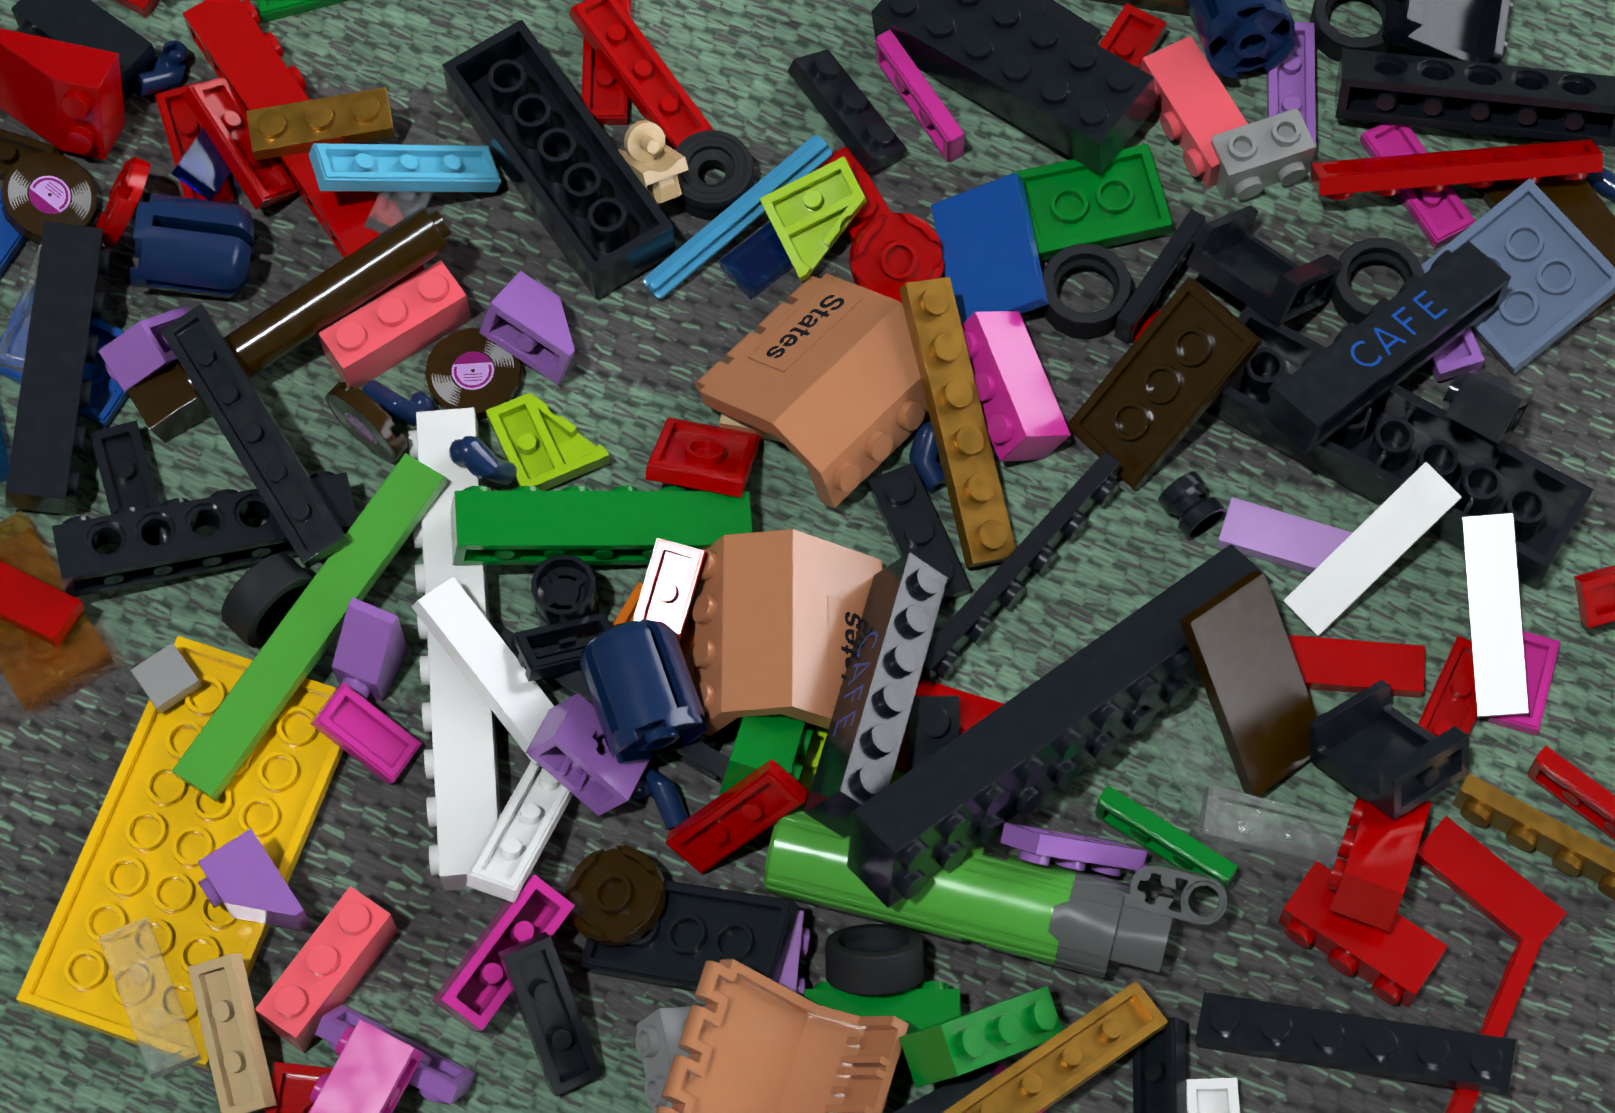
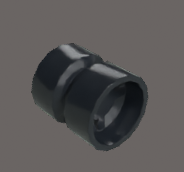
M556 555L544 560L536 568L531 579V592L535 603L536 615L541 626L599 613V598L595 576L590 566L582 559L572 555Z

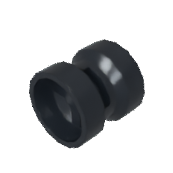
M1196 471L1189 472L1176 479L1158 498V502L1168 514H1174L1177 518H1180L1178 528L1188 540L1195 539L1213 528L1226 514V509L1216 497H1207L1208 494L1205 491L1206 483Z

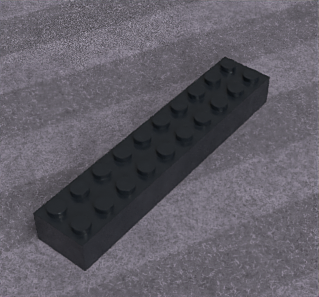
M1230 544L867 800L852 812L847 867L887 908L903 897L911 899L916 896L933 875L942 869L949 871L956 867L963 860L967 851L980 841L988 843L1002 831L1004 824L1019 813L1027 815L1039 805L1043 796L1056 786L1059 788L1066 787L1077 777L1082 767L1093 759L1101 761L1106 758L1122 738L1131 732L1133 734L1142 732L1152 722L1155 714L1167 706L1173 708L1179 705L1188 696L1191 688L1202 681L1179 620L1251 571H1262ZM1265 574L1270 590H1272L1273 581Z

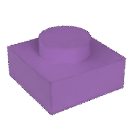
M1468 329L1429 359L1428 363L1436 381L1440 382L1468 373V371L1481 369L1485 359L1471 329Z

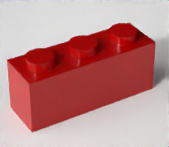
M1356 798L1347 823L1349 827L1345 830L1337 853L1338 857L1346 860L1336 858L1326 886L1336 890L1329 909L1330 911L1389 932L1405 892L1432 802L1425 801L1393 820L1366 800Z
M1316 860L1282 910L1278 923L1285 927L1283 930L1285 935L1294 943L1304 948H1309L1312 945L1328 955V963L1340 973L1350 977L1357 974L1372 984V992L1384 1002L1391 1005L1401 1003L1409 1008L1442 958L1448 945L1397 912L1391 928L1387 932L1330 911L1329 909L1336 890L1326 886L1332 870Z

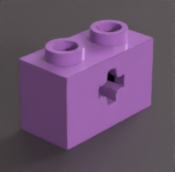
M579 693L549 709L525 752L598 816L629 800L649 760L619 764L616 755L613 757L612 753L609 752L593 704Z

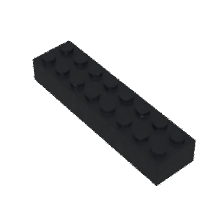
M1247 305L1244 307L1238 319L1257 335L1263 343L1207 408L1206 412L1379 505H1382L1425 462H1428L1462 496L1428 531L1465 550L1462 517L1513 513L1518 580L1537 590L1539 589L1580 518L1594 489L1504 441L1497 444L1445 416L1447 411L1398 385L1306 455L1264 417L1271 397L1268 395V390L1273 382L1283 373L1289 372L1292 375L1300 369L1304 360L1313 350L1318 347H1322L1325 350L1326 347L1283 324L1276 325Z

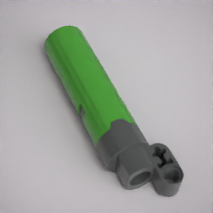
M805 802L775 823L765 861V875L763 878V886L769 894L891 925L906 927L962 942L963 939L970 940L975 945L987 947L990 950L1104 979L1109 960L1160 973L1173 918L1195 924L1208 925L1219 920L1227 908V893L1224 886L1218 879L1210 875L1162 863L1150 862L1142 865L1135 871L1129 884L1053 864L1041 865L1019 859V856L1013 854L985 852V847L977 845L967 851L963 860L956 867L949 871L942 869L929 878L925 887L911 899L903 897L887 908L847 867L850 835L843 838L805 814ZM1151 873L1161 875V884L1163 886L1176 889V878L1187 880L1181 892V908L1170 906L1174 899L1173 895L1158 893L1156 900L1146 899V890L1139 887V881H1148ZM1199 886L1213 888L1219 896L1217 907L1209 913L1195 911L1189 903L1191 891Z

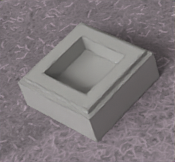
M173 643L130 670L159 714L202 687L199 679Z

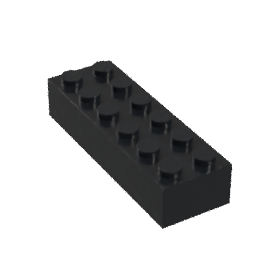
M881 0L871 12L875 40L880 34L891 30L917 68L1099 174L1105 170L1155 109V85L1152 75L1019 0Z
M522 19L442 64L449 95L484 144L489 146L491 154L595 299H598L675 252L673 225Z

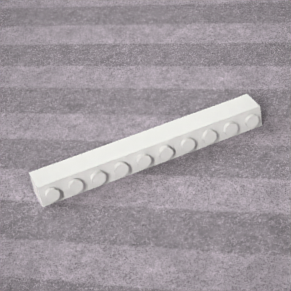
M472 407L416 412L417 430L408 431L410 456L445 476L448 482L413 530L415 548H423L424 564H415L417 593H425L426 595L451 577H454L490 623L487 565H453L450 510L454 492L463 491L470 486H482V479L474 476L465 465L458 466L454 464L449 455V448L453 441L463 439L465 436L479 438V426L475 409ZM417 615L420 640L427 639L428 655L420 656L419 663L422 686L430 685V702L422 703L424 732H432L433 749L424 750L425 774L427 780L434 779L435 797H427L426 799L427 819L429 827H437L438 845H429L431 876L439 875L444 891L471 889V887L466 886L467 874L501 815L495 714Z

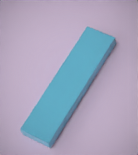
M313 143L309 152V158L320 191L496 192L501 183L489 146Z

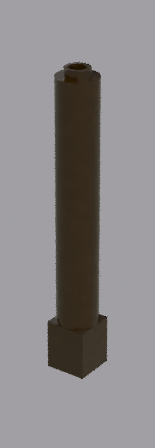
M422 206L224 338L250 379L450 247L445 238L451 235L452 232L437 209L428 214ZM176 360L127 391L148 428L164 443L177 437L211 414L185 370Z

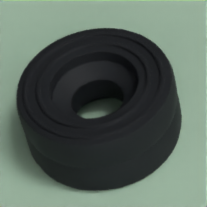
M717 130L701 131L684 139L675 149L686 157L689 170L677 174L682 195L674 199L685 212L696 218L713 220L754 186L752 156L742 141L729 133ZM714 166L724 171V179L712 185L702 182L698 177L700 172L707 167Z

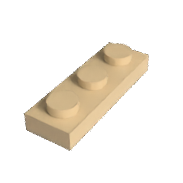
M242 953L228 954L188 967L221 1113H252L277 1106Z

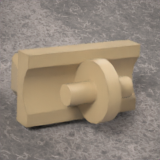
M642 120L632 124L624 137V148L626 151L617 149L657 204L682 195L677 174L689 170L686 157L665 144L664 132L654 122Z

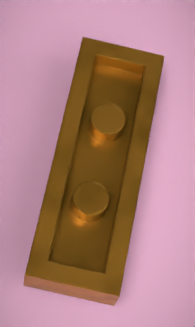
M386 87L246 111L255 161L309 152L313 143L356 144L395 137Z

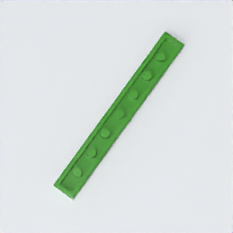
M405 453L347 531L346 536L350 542L331 553L173 768L172 772L177 778L215 802L342 629L351 598L353 597L361 601L364 599L448 484L445 476Z

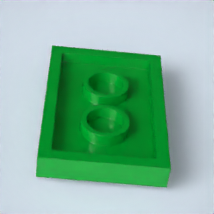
M1148 143L1121 149L1101 174L1075 159L1016 171L1023 180L1040 261L1050 260L1051 257L1063 248L1080 243L1094 244L1105 248L1172 233V219Z

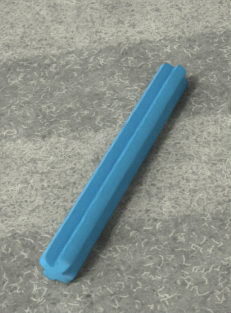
M817 135L807 140L645 276L643 284L648 292L658 300L668 295L765 213L759 198L815 171L831 158L832 151L828 144Z

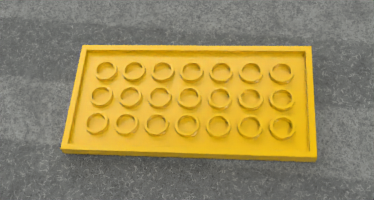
M177 636L174 646L199 679L202 687L161 714H159L149 699L16 1000L22 1006L210 1070L211 1067L188 967L228 954L242 953L248 978L270 924L232 918L223 903L214 908L198 883L206 877L198 861L249 829H252L288 885L344 750L310 724L336 687L305 678L216 802L177 778L172 772L173 768L253 661Z

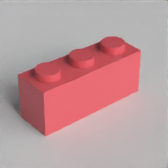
M1190 35L1143 57L1141 70L1154 77L1155 107L1160 113V123L1165 135L1171 141L1175 139L1178 141L1184 151L1183 159L1188 171L1193 177L1200 176L1207 189L1216 185L1220 169L1219 160L1211 145L1212 137L1216 134L1247 125L1248 123Z
M440 260L318 334L325 357L341 380L346 382L347 389L351 386L357 389L469 322L472 318L466 294Z
M350 886L255 1008L263 1025L305 1053L317 1038L315 1032L322 1016L343 1004L398 932L392 915Z

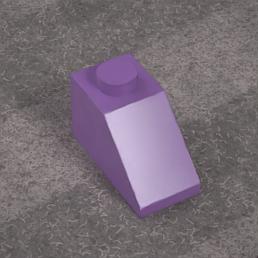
M522 271L492 300L479 331L480 334L557 385L563 380L575 351L560 296Z
M187 306L139 321L98 351L106 363L107 372L115 382L119 383L124 392L174 360L180 363L160 330L188 313L190 310Z
M352 597L346 610L332 669L339 684L344 682L366 700L369 696L383 702L408 653V647L397 615Z
M249 829L198 861L206 876L198 883L214 908L223 903L232 918L296 930H304L311 925L303 908L252 829Z

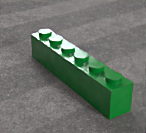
M470 486L463 491L454 492L450 510L453 565H540L544 560L556 555H572L582 559L587 565H649L657 538L704 550L712 546V543L723 535L752 533L749 491H744L740 498L709 491H687L680 486H668L659 491H638L637 488L632 486H619L610 491H590L587 487L570 486L561 491H541L535 486H520L512 491H492L486 486Z

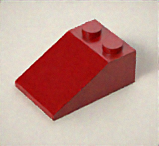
M0 28V109L62 151L106 160L125 125L119 53Z

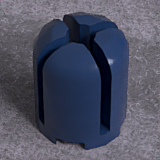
M1184 0L1211 68L1221 76L1239 79L1237 72L1252 71L1264 66L1266 72L1271 71L1287 58L1295 46L1292 39L1295 22L1285 0Z
M143 192V201L138 203L133 233L135 258H139L137 268L130 267L131 286L219 298H230L239 295L250 280V261L253 260L255 247V225L249 211L239 204Z
M640 620L617 624L592 639L581 652V672L609 752L612 753L613 757L616 755L619 764L653 759L651 751L666 747L680 739L681 745L684 747L708 731L704 720L705 715L676 633L664 622Z

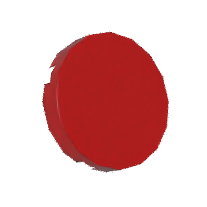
M134 156L129 161L127 160L110 189L106 210L100 213L95 227L103 229L102 244L113 248L123 234L146 184L150 171L149 162Z
M887 212L870 219L858 230L850 247L849 268L856 285L902 303L899 288L905 283L941 277L944 266V259H942L940 248L942 245L938 234L925 220L910 213Z

